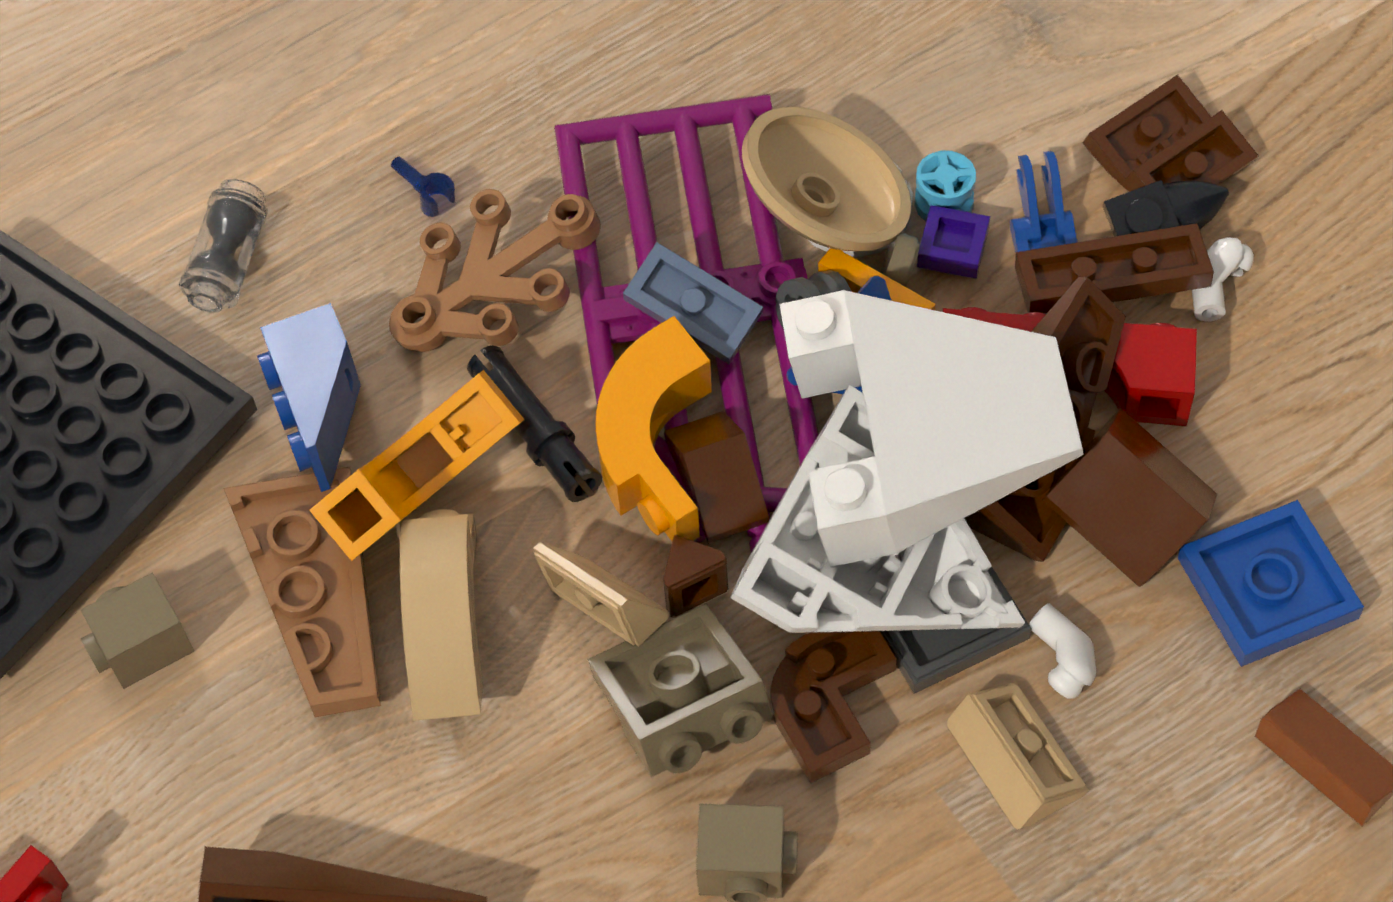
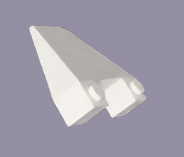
M846 290L780 304L788 357L801 398L845 390L849 385L854 388L862 386L875 457L808 471L817 528L830 567L897 554L1083 455V448L1056 337Z

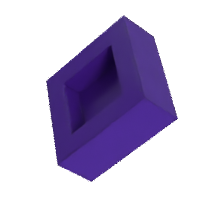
M931 205L918 251L917 267L977 279L989 232L990 216Z

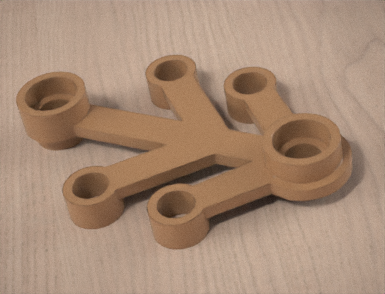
M486 189L474 196L470 204V211L476 220V225L460 278L444 290L442 289L449 262L459 255L461 242L452 227L446 223H434L428 226L420 236V246L426 254L415 294L401 300L395 306L390 316L389 328L394 339L402 347L417 352H427L437 348L445 341L447 336L483 339L490 345L503 346L510 343L516 337L519 329L516 318L506 305L501 303L490 304L483 308L479 314L456 311L473 300L537 305L539 309L547 312L562 308L569 299L570 290L559 271L549 268L543 269L535 273L531 279L508 276L556 244L570 250H578L590 245L599 235L601 228L600 219L591 202L582 196L566 194L557 198L550 207L548 220L494 255L501 228L508 223L511 217V209L500 191ZM498 205L494 212L483 215L487 208ZM576 214L572 219L566 220L568 217ZM448 239L442 247L433 249L438 241ZM557 285V288L551 294L541 295L546 287ZM424 316L419 322L414 323L418 318ZM502 319L506 320L499 329L489 330L494 322Z

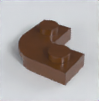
M880 631L809 632L796 639L785 649V658L776 669L771 683V710L779 731L810 783L870 754L871 742L843 696L896 671L897 659Z

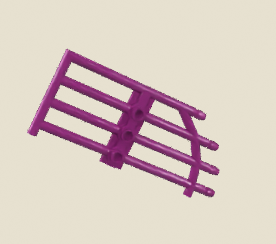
M770 94L555 125L554 131L564 195L574 194L589 200L581 145L616 140L638 270L657 242L639 137L667 132L675 133L699 268L761 305L763 313L757 322L771 320L799 465H801L817 439L819 431L812 397L802 399L798 386L792 385L786 377L791 364L788 357L785 333L776 312V294L779 286L784 281L799 277L808 279L803 258L784 260L776 218L763 205L754 192L742 160V144L746 133L760 115L772 110ZM733 123L760 264L724 269L698 128ZM574 214V215L568 217V220H569V219H572L573 217H575L576 214ZM595 239L587 247L573 250L595 397L598 404L602 386L615 364L612 344L637 340L661 323L623 300V292L629 283L603 287ZM738 350L730 364L715 356L725 413L745 432L770 520V512L776 510L787 488L764 486L740 352ZM686 408L674 415L664 425V430L689 423ZM658 435L654 449L661 461L687 493L667 443ZM700 522V537L694 540L697 543L703 542L706 538ZM767 524L747 530V535L751 538L749 542L751 553Z

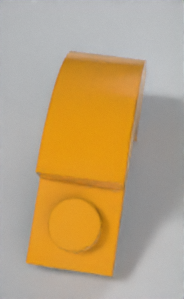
M672 316L639 337L626 349L610 370L598 399L596 437L603 481L607 493L620 516L637 506L645 523L655 535L658 536L665 532L671 541H673L674 535L694 541L700 537L698 507L664 465L654 449L660 431L674 415L712 392L710 360L675 316Z
M483 370L400 439L355 471L309 511L352 561L525 419Z

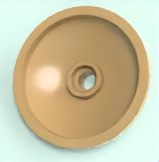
M781 107L760 115L746 133L742 144V160L754 192L773 216L798 235L816 244L836 250L871 251L891 244L906 227L911 214V197L901 172L880 146L852 125L821 111L802 107Z

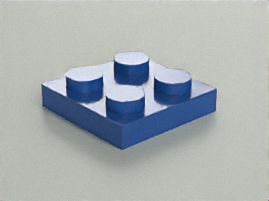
M1298 500L1187 543L1179 551L1178 560L1241 667L1356 621L1360 618L1364 609L1362 602Z

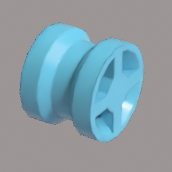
M941 150L930 153L919 163L916 171L915 208L918 215L925 222L927 221L931 205L972 212L976 170L973 163L966 156L955 151ZM938 189H943L944 194L938 193Z

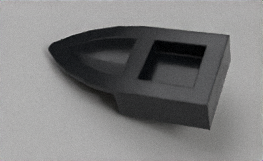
M1162 180L1106 200L1103 202L1102 207L1114 237L1191 224H1198L1200 230L1222 208L1229 195V190L1225 187L1202 181H1175L1163 184Z

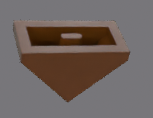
M724 411L663 431L665 441L687 494L698 507L699 522L708 544L769 522V515L745 432Z

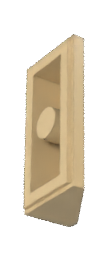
M539 542L533 548L534 556L551 591L633 646L637 645L639 647L669 618L668 610L588 558Z
M1016 682L969 693L948 718V729L1015 829L1028 827L1082 798L1089 791Z

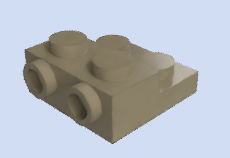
M706 603L663 623L639 647L625 641L588 659L595 681L617 713L625 737L651 777L665 770L672 773L686 772L698 763L702 752L727 740L737 744L747 742L759 733L764 722L773 718L762 679Z

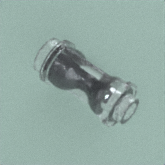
M228 179L220 184L219 189L214 190L210 194L207 203L208 208L186 270L182 273L179 281L180 290L187 296L188 302L197 309L216 313L220 312L223 308H232L238 303L241 294L240 290L253 251L268 215V210L265 206L266 196L257 186L243 180ZM210 236H212V246L210 249L206 250ZM242 246L240 255L238 257V260L236 261L235 252L239 247Z

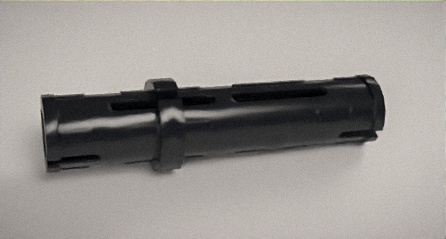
M490 345L482 348L480 351L491 363L493 369L489 371L480 359L474 355L468 363V373L474 378L484 370L525 419L515 429L527 443L526 452L537 466H545L555 481L563 489L568 500L579 502L588 498L589 496L575 480V477L580 475L593 492L598 489L603 478L599 470L592 466L574 444L575 434L565 422L556 421L552 417L548 409L535 396L504 356L500 347Z

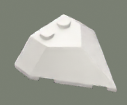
M849 385L784 493L745 563L730 598L789 633L1021 628L1025 624L1022 616L1012 600L1007 603L1005 602L991 578L988 570L992 565L965 518L897 554L830 567L817 528L808 471L875 457L863 393Z

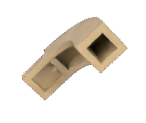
M438 509L426 512L418 519L402 520L400 534V595L405 662L413 721L481 715L483 679L477 639L473 584L477 538L474 513L458 515L454 510Z

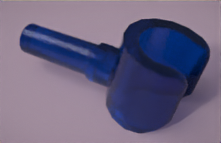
M398 156L391 162L392 169L408 181L420 194V206L425 215L435 217L439 214L437 202L430 197L434 194H442L448 198L449 202L455 203L454 182L449 176L439 172L425 176L402 157Z

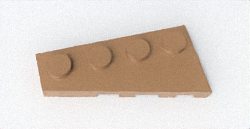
M350 467L336 469L331 489L323 492L320 490L314 473L223 488L314 717L381 706L363 552L351 561L309 511L352 475Z

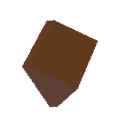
M674 535L663 577L666 610H668L671 617H676L727 592V559L721 550Z

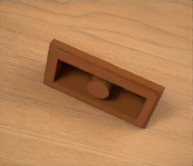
M1297 690L1270 709L1261 718L1255 737L1362 827L1393 796V765L1303 690Z

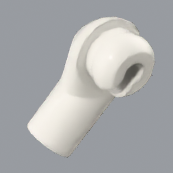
M1226 237L1219 239L1207 250L1214 270L1211 287L1192 290L1194 315L1200 321H1215L1225 315L1223 282L1229 275L1240 277L1243 275V270L1249 271L1252 267L1254 260L1253 252L1249 246L1241 244L1238 238Z
M1048 603L1034 615L1029 625L1032 632L1056 651V660L1059 664L1049 672L1048 683L1062 696L1073 699L1079 696L1084 685L1091 686L1096 677L1094 645L1081 629Z

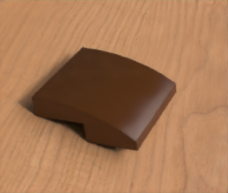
M1178 74L1090 132L1083 141V144L1094 158L1128 192L1162 180L1163 184L1175 181H1202L1220 185L1254 162L1259 156L1223 110L1211 116Z

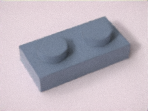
M656 242L623 292V300L660 323L675 316L699 347L727 364L731 363L763 313L761 305Z

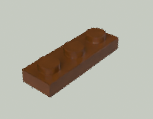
M1198 224L1016 252L1015 270L1028 313H1048L1078 277H1088L1113 303L1211 287L1214 274Z

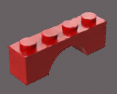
M977 307L963 309L943 308L942 311L1029 332L1046 315L1039 312H1030L1023 315L988 312ZM1124 323L1108 386L1104 390L1116 404L1118 410L1122 408L1136 422L1187 426L1195 395L1197 329L1176 327L1169 323H1153L1150 325Z

